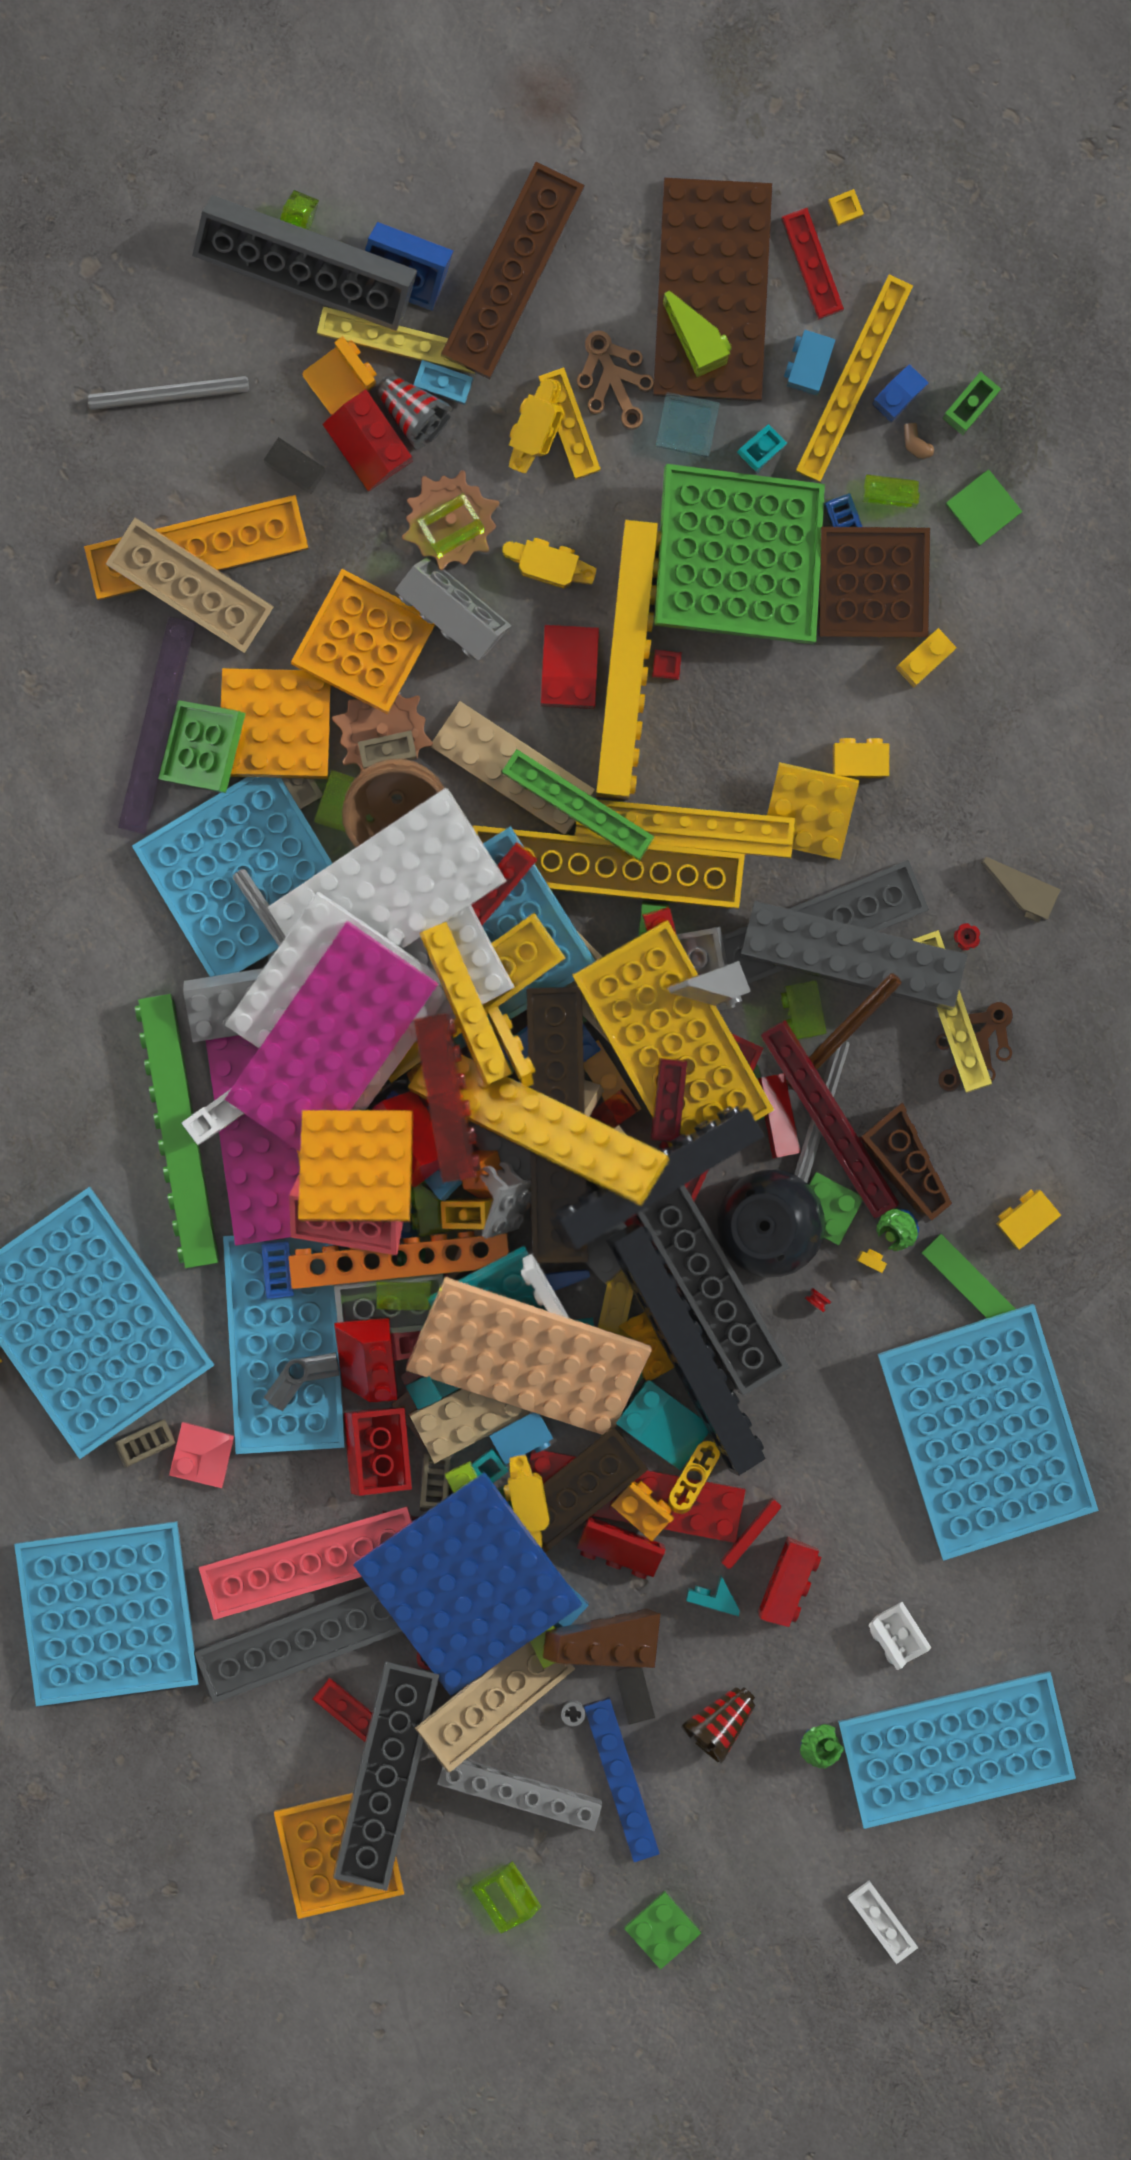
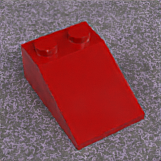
M545 625L541 707L595 709L599 628Z

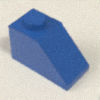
M909 364L879 393L872 405L892 423L929 382Z

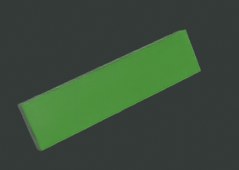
M941 1233L921 1252L986 1319L1015 1310L997 1289Z

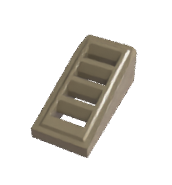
M164 1419L115 1442L114 1446L124 1467L127 1468L175 1445L176 1442ZM158 1428L166 1442L162 1445L154 1431ZM147 1433H149L155 1445L153 1449L150 1448L145 1437ZM137 1438H139L145 1450L143 1454L140 1453L135 1443ZM126 1443H129L135 1457L132 1459L124 1446Z
M424 1454L420 1511H429L439 1504L437 1502H426V1497L442 1498V1501L448 1497L449 1482L445 1477V1473L450 1471L451 1456L435 1463L445 1465L444 1469L428 1468L429 1464H434L430 1454ZM428 1475L444 1476V1480L428 1479ZM427 1486L443 1487V1492L428 1491Z

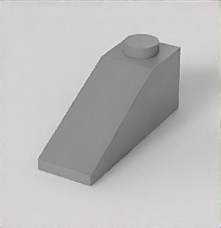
M739 961L668 988L672 994L714 1006L725 1002L726 1006L733 1005L742 1001L741 995L751 992Z

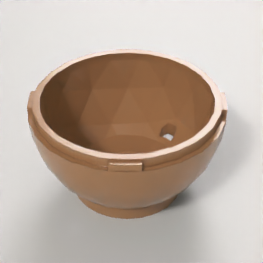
M387 759L376 762L365 768L353 780L346 792L342 807V822L346 834L357 848L445 789V787L436 775L415 761ZM394 794H399L402 796V798L400 800H394L392 796ZM370 814L374 818L373 821L369 822L366 816Z

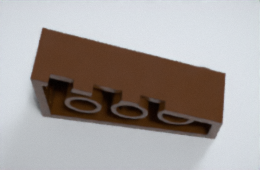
M902 1102L863 1133L859 1139L873 1161L923 1221L928 1223L947 1209L952 1202L938 1173L935 1172L929 1159L930 1157L926 1149H924L917 1135L918 1132L914 1124L911 1123Z
M645 1608L634 1613H623L607 1619L591 1620L589 1623L547 1630L545 1633L543 1658L557 1664L655 1668L661 1613Z

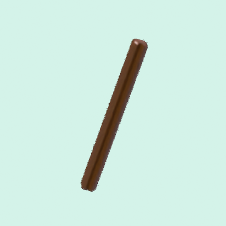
M891 973L809 1056L816 1070L901 985L902 981L896 974ZM787 1079V1080H786L787 1085H788L792 1090H794L793 1087H792V1085L790 1084V1082H789L788 1079Z

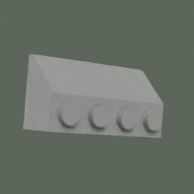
M429 556L415 564L394 590L399 594V598L403 603L408 606H414L421 612L420 616L426 622L434 623L441 629V633L445 638L450 641H456L463 647L462 651L468 657L476 658L478 661L493 648L512 626L445 569L439 570L437 563Z

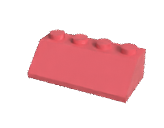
M298 1175L289 1195L291 1238L397 1255L403 1222L299 1221L300 1175Z

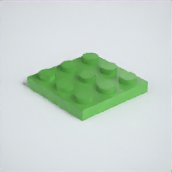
M178 700L158 779L165 782L226 793L246 713Z

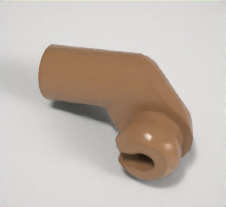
M917 423L904 424L905 447L907 451L919 459L932 457L934 447L918 437Z

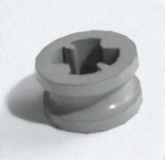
M571 1700L562 1706L561 1717L564 1723L568 1726H578L585 1719V1709L582 1703ZM575 1706L576 1711H581L580 1717L576 1716L577 1720H570V1716L565 1715L566 1710L570 1711L569 1707Z

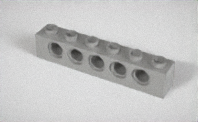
M467 1759L450 1773L442 1766L437 1785L591 1831H595L602 1808L601 1799Z

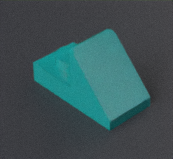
M768 424L744 444L737 453L756 473H759L766 463L786 446L787 442Z
M422 1376L405 1385L418 1410L441 1400L442 1397L459 1389L458 1387L433 1380L430 1376L428 1378Z
M720 1575L715 1595L710 1594L711 1589L696 1585L695 1589L688 1588L685 1597L687 1602L739 1616L740 1609L722 1575Z

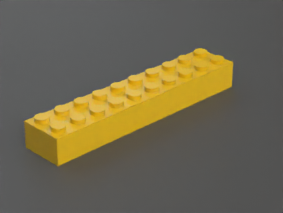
M625 520L596 797L628 800L629 795L635 794L637 776L632 775V767L638 766L640 749L635 748V740H640L643 721H637L638 713H643L645 694H640L641 686H646L648 667H643L644 659H649L651 640L646 639V633L652 632L654 613L649 612V605L655 604L657 585H652V578H657L658 558H654L655 551H659L661 532L657 531L658 523Z
M473 825V829L482 843L505 830L504 828ZM513 830L524 848L538 859L535 865L551 890L739 909L745 857L743 853L650 844L640 861H638L605 839Z

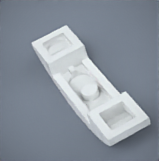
M230 1090L182 1122V1125L197 1145L203 1143L245 1114L224 1100Z

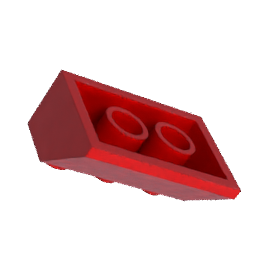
M366 389L344 403L322 424L368 492L413 462L411 454Z
M409 1091L381 1101L370 1110L413 1112L412 1187H417L456 1156L455 1151L419 1095Z
M389 1318L334 1323L342 1386L369 1402L397 1400V1378Z
M405 1408L344 1412L351 1494L362 1496L412 1490Z
M591 1516L586 1520L577 1543V1549L581 1550L580 1555L595 1560L596 1556L607 1560L606 1565L621 1570L622 1566L632 1569V1575L642 1579H646L647 1575L654 1578L666 1551L663 1543L655 1540L651 1541L647 1537Z
M787 1536L757 1611L760 1619L786 1627L790 1626L791 1621L796 1623L801 1611V1607L798 1606L801 1596H807L811 1586V1582L808 1581L811 1571H817L822 1558L818 1556V1548Z

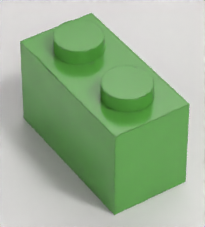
M980 371L947 410L942 419L963 436L998 395L1001 388Z

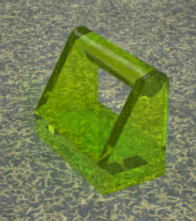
M464 493L417 519L438 558L485 532L484 525ZM465 505L473 522L436 543L427 526Z
M513 1861L471 1887L500 1934L531 1919L542 1907ZM494 1882H497L517 1913V1916L507 1922L484 1888Z

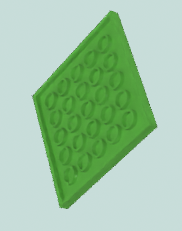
M666 464L664 466L661 538L659 544L654 625L813 645L816 642L821 527H823L825 484Z

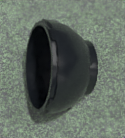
M777 1169L757 1171L737 1181L726 1193L717 1218L718 1235L722 1247L729 1258L745 1271L766 1278L783 1277L793 1274L806 1266L817 1254L825 1235L824 1211L821 1201L814 1190L797 1175ZM754 1190L755 1194L749 1197L746 1196L748 1191ZM764 1220L770 1224L768 1231L761 1229L760 1225ZM782 1254L785 1256V1259L782 1261L776 1260V1257Z

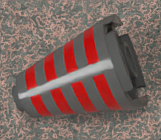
M396 375L386 376L378 384V397L408 441L416 449L424 447L425 445L422 442L426 439L432 442L449 422L451 416L447 412H452V407L448 403Z

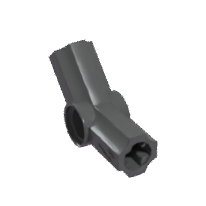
M336 1352L291 1359L263 1398L274 1407L284 1411L303 1382L340 1376ZM298 1363L303 1366V1377L295 1378L290 1374L292 1364Z

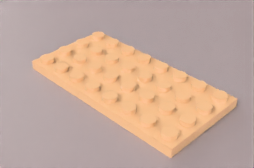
M445 1277L407 1362L406 1371L427 1378L430 1376L433 1380L604 1435L613 1426L616 1427V1422L621 1417L651 1353V1346Z

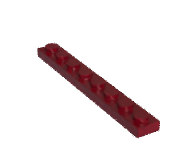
M786 1020L764 1031L760 1036L874 1219L896 1208L899 1205L898 1200Z

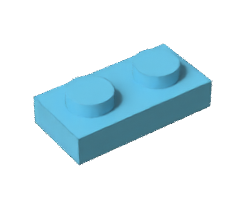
M422 360L413 385L426 392L465 405L474 378Z

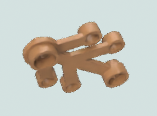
M594 331L587 336L585 341V348L589 356L583 372L577 377V385L583 390L591 388L593 385L592 374L598 360H600L604 370L594 397L588 402V409L592 414H600L604 410V399L609 385H611L623 411L621 416L623 426L629 430H635L641 426L643 414L639 408L632 406L621 380L637 385L642 392L651 391L654 380L650 375H640L614 365L610 355L626 360L627 364L633 368L641 365L643 356L638 350L630 351L612 344L611 338L607 333ZM595 341H602L604 347L598 350L594 348L593 344ZM632 354L639 356L640 360L637 363H632L629 360ZM581 377H588L590 379V383L588 385H582L580 383ZM648 379L651 385L648 388H644L640 384L641 380ZM598 401L601 403V408L594 410L591 407V403ZM635 415L637 417L636 423H629L627 417Z

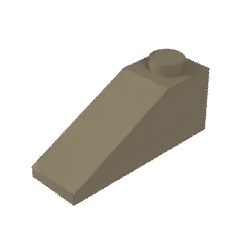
M988 857L983 858L981 864L1019 910L1026 912L1025 918L1037 923L1040 922V919L1048 920L1061 889Z

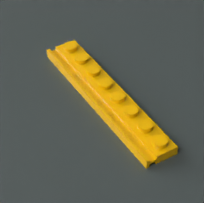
M598 800L653 835L654 840L651 844L792 859L795 818ZM576 821L575 836L604 839Z

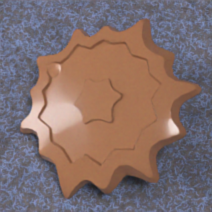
M461 470L453 479L442 476L439 481H432L423 476L421 478L420 495L407 499V503L412 508V513L406 517L410 527L402 535V539L415 543L419 547L422 556L435 557L439 570H444L447 564L452 561L465 565L473 552H489L486 537L496 528L491 515L498 507L499 501L483 498L478 486L467 485L464 470Z
M399 693L388 715L359 699L349 700L347 712L332 717L334 723L342 731L340 744L347 749V755L343 759L342 764L349 765L354 763L363 771L358 742L410 730L413 735L418 759V752L421 748L433 745V742L424 732L426 719L417 713L420 696L404 698Z

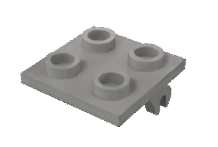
M509 1162L499 1164L505 1171L497 1170L498 1176L495 1169L491 1166L483 1167V1170L489 1176L486 1174L480 1175L494 1198L482 1233L484 1238L517 1230L524 1221L523 1215L527 1203L531 1199V1179L524 1181L513 1171V1167Z

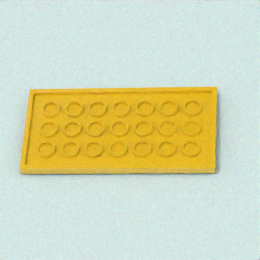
M667 920L572 974L652 1118L659 1058L688 1061L680 1135L694 1133L696 1125L705 1120L712 1121L719 1118L717 1113L729 1106L732 1108L735 1106L749 1108L755 1121L774 1111L716 1005L669 992V987L699 975ZM667 1142L669 1147L672 1146L671 1142Z

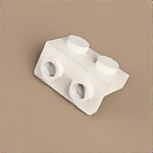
M903 1602L876 1615L869 1623L871 1635L881 1644L887 1660L897 1670L903 1668L907 1662L931 1649V1646Z

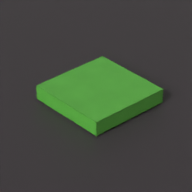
M989 469L946 502V506L978 546L1022 513V510Z

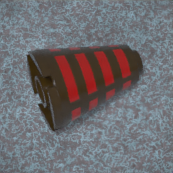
M735 1687L685 1721L681 1727L690 1739L695 1735L693 1737L696 1741L695 1744L716 1762L722 1763L756 1705L753 1702L755 1697L745 1687L741 1690Z

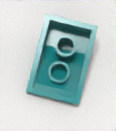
M649 1379L643 1383L616 1422L622 1429L679 1470L683 1468L697 1446L709 1433L702 1419Z

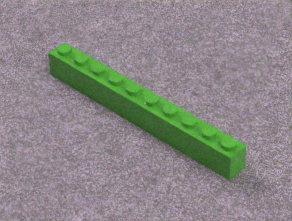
M173 994L138 999L139 1005L135 1006L137 1021L142 1022L144 1032L140 1033L142 1049L147 1048L149 1058L144 1060L147 1076L152 1075L153 1086H149L151 1102H156L158 1113H154L156 1129H161L163 1138L158 1140L161 1156L166 1155L167 1166L163 1167L165 1182H170L172 1193L168 1194L170 1210L175 1209L177 1220L172 1221L175 1237L180 1236L181 1247H177L179 1262L184 1263L185 1268L218 1263L220 1261L200 1146L195 1143L182 1125V1122L192 1116L194 1112Z

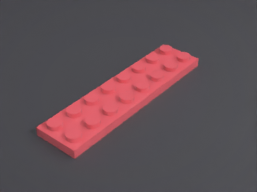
M408 1506L200 1566L199 1571L213 1619L216 1620L362 1577L353 1564L413 1522Z

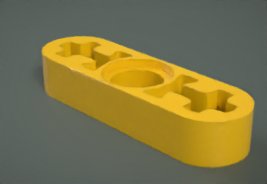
M704 1441L694 1451L668 1499L669 1507L674 1512L683 1514L688 1512L693 1506L719 1460L720 1451L715 1443ZM711 1450L713 1458L709 1457L704 1467L699 1465L703 1457L702 1452ZM690 1471H697L701 1474L702 1481L698 1484H692L687 1480L686 1475ZM684 1488L689 1490L685 1499L688 1504L683 1502L680 1506L676 1504V1497H680Z

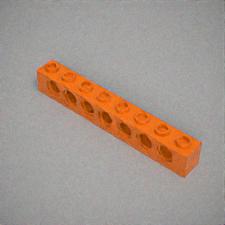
M474 1231L459 1232L458 1238L447 1239V1234L431 1235V1241L420 1242V1237L403 1238L404 1244H399L398 1250L405 1252L407 1255V1262L403 1266H398L394 1263L392 1254L350 1247L347 1250H339L338 1245L322 1247V1252L312 1253L311 1248L296 1249L295 1255L288 1256L292 1289L479 1270L510 1253L508 1233L484 1238L482 1235L474 1236ZM477 1242H484L488 1245L489 1252L486 1257H478L475 1254L474 1246ZM450 1245L460 1247L462 1254L458 1260H452L448 1257L447 1249ZM425 1247L432 1249L434 1252V1259L431 1263H425L420 1258V1251ZM369 1253L376 1254L380 1259V1264L375 1269L369 1268L366 1264V1257ZM342 1256H347L352 1260L353 1266L350 1271L340 1269L338 1263ZM315 1259H321L325 1263L326 1268L322 1274H316L312 1270L311 1265Z

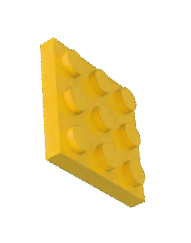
M779 762L767 816L796 819L792 849L840 860L859 780Z

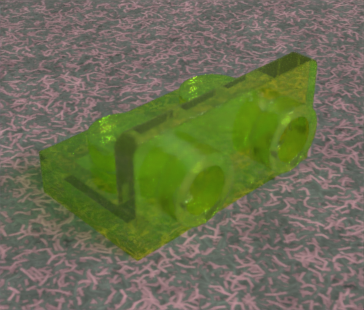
M866 475L862 502L916 509L920 493H918L919 482L916 480Z
M817 980L785 986V992L780 993L783 1009L788 1008L790 1019H786V1022L796 1038L802 1039L827 1034Z

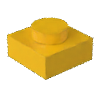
M854 189L828 200L838 226L864 216Z
M870 1248L867 1253L860 1251L856 1259L883 1273L887 1263L881 1261L883 1255Z

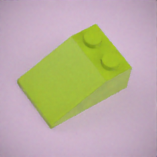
M671 291L665 292L663 305L697 378L726 365L730 355L729 350H731L726 335L721 336L716 327Z

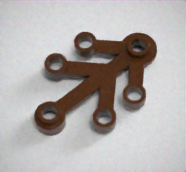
M1003 1002L991 1004L986 1012L968 1014L971 1024L986 1023L980 1032L975 1033L986 1068L993 1073L991 1082L995 1080L996 1073L991 1064L988 1039L995 1030L999 1046L996 1049V1057L1002 1062H1007L1012 1057V1049L1008 1045L1006 1027L1012 1022L1013 1013L1011 1008ZM996 1011H1002L1004 1013V1018L1002 1020H996L994 1018V1013ZM943 1033L936 1038V1045L940 1050L946 1051L950 1049L949 1044L946 1047L939 1045L941 1038H947L946 1034ZM1003 1048L1009 1051V1056L1006 1058L999 1056V1051ZM956 1063L951 1069L944 1070L939 1075L938 1082L944 1091L953 1092L960 1086V1074ZM947 1075L954 1077V1082L951 1085H947L944 1082V1078Z

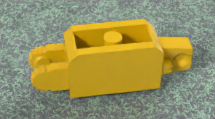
M543 379L535 395L529 394L528 398H525L520 406V418L518 423L512 427L509 436L511 438L509 446L513 447L509 467L518 472L527 473L535 457H542L548 454L564 415L562 406L556 404L562 388L558 380Z
M534 538L533 541L527 540L526 545L506 541L504 546H502L503 556L511 559V561L520 563L519 570L524 577L562 589L571 586L572 582L592 585L594 582L597 568L579 560V556L574 555L575 550L560 546L559 549L549 547L548 541Z
M526 1454L512 1456L509 1458L510 1477H508V1485H504L506 1501L512 1502L513 1511L539 1546L542 1547L541 1530L546 1529L550 1520L542 1477L536 1472L532 1473Z

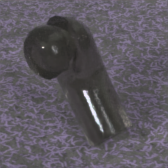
M401 1076L392 1083L388 1079L373 1100L380 1103L386 1100V1095L392 1089H407L408 1076Z

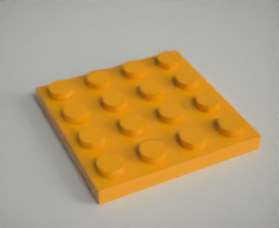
M341 569L295 653L291 665L388 715L436 625L426 622L420 616L421 612L414 606L406 605L400 598Z
M222 668L221 708L246 713L230 777L328 779L331 685L303 670Z
M302 1110L299 1221L410 1222L413 1112Z
M353 1793L274 1811L298 1919L396 1897L405 1893L397 1857H395L388 1891L333 1878Z

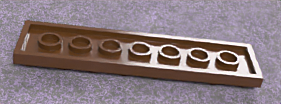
M535 162L441 352L442 357L489 380L491 379L585 185Z

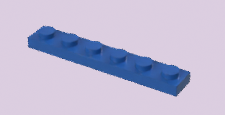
M610 1697L584 1705L633 1861L637 1862L659 1855L660 1852Z

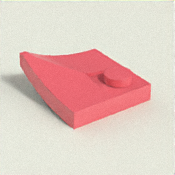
M182 1422L169 1476L223 1488L234 1436Z

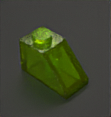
M294 190L283 207L280 220L310 230L319 200Z
M376 1281V1309L430 1310L432 1308L428 1301L431 1295V1281Z

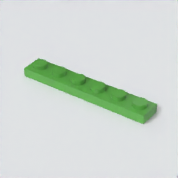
M518 749L515 750L502 770L503 775L638 861H640L654 840L653 835Z

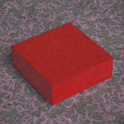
M655 649L652 677L679 680L682 652Z

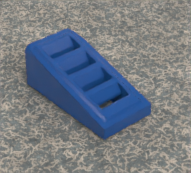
M850 493L825 502L824 508L832 527H851L853 525L855 527H862ZM847 505L848 509L835 514V508ZM851 515V520L838 524V519Z
M289 1241L262 1244L266 1299L294 1296L288 1257L290 1256ZM284 1250V1255L269 1257L268 1251ZM285 1261V1266L270 1268L269 1262ZM286 1272V1277L271 1279V1273ZM287 1283V1288L272 1290V1284Z
M585 1269L544 1273L554 1291L590 1277L589 1270Z

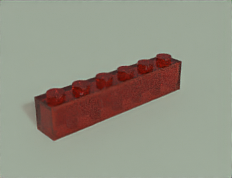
M448 1013L414 1019L442 1183L478 1177L477 1171H481V1162L479 1155H474L472 1144L476 1143V1134L474 1127L469 1128L468 1116H472L470 1102L469 1100H464L463 1089H467L464 1072L460 1073L458 1062L462 1061L459 1045L455 1046L453 1035L457 1034L455 1019H450Z

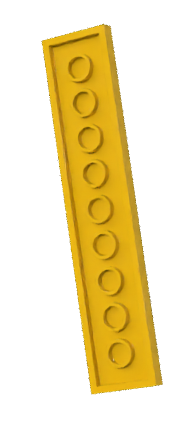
M445 1046L430 1051L408 1086L411 1092L640 1206L669 1161L666 1154L527 1086H523L507 1076L484 1085L474 1060Z

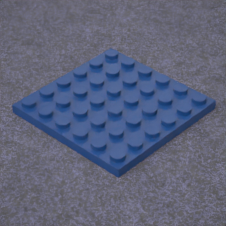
M485 1472L353 1564L433 1673L439 1674L438 1679L450 1696L582 1605V1602Z

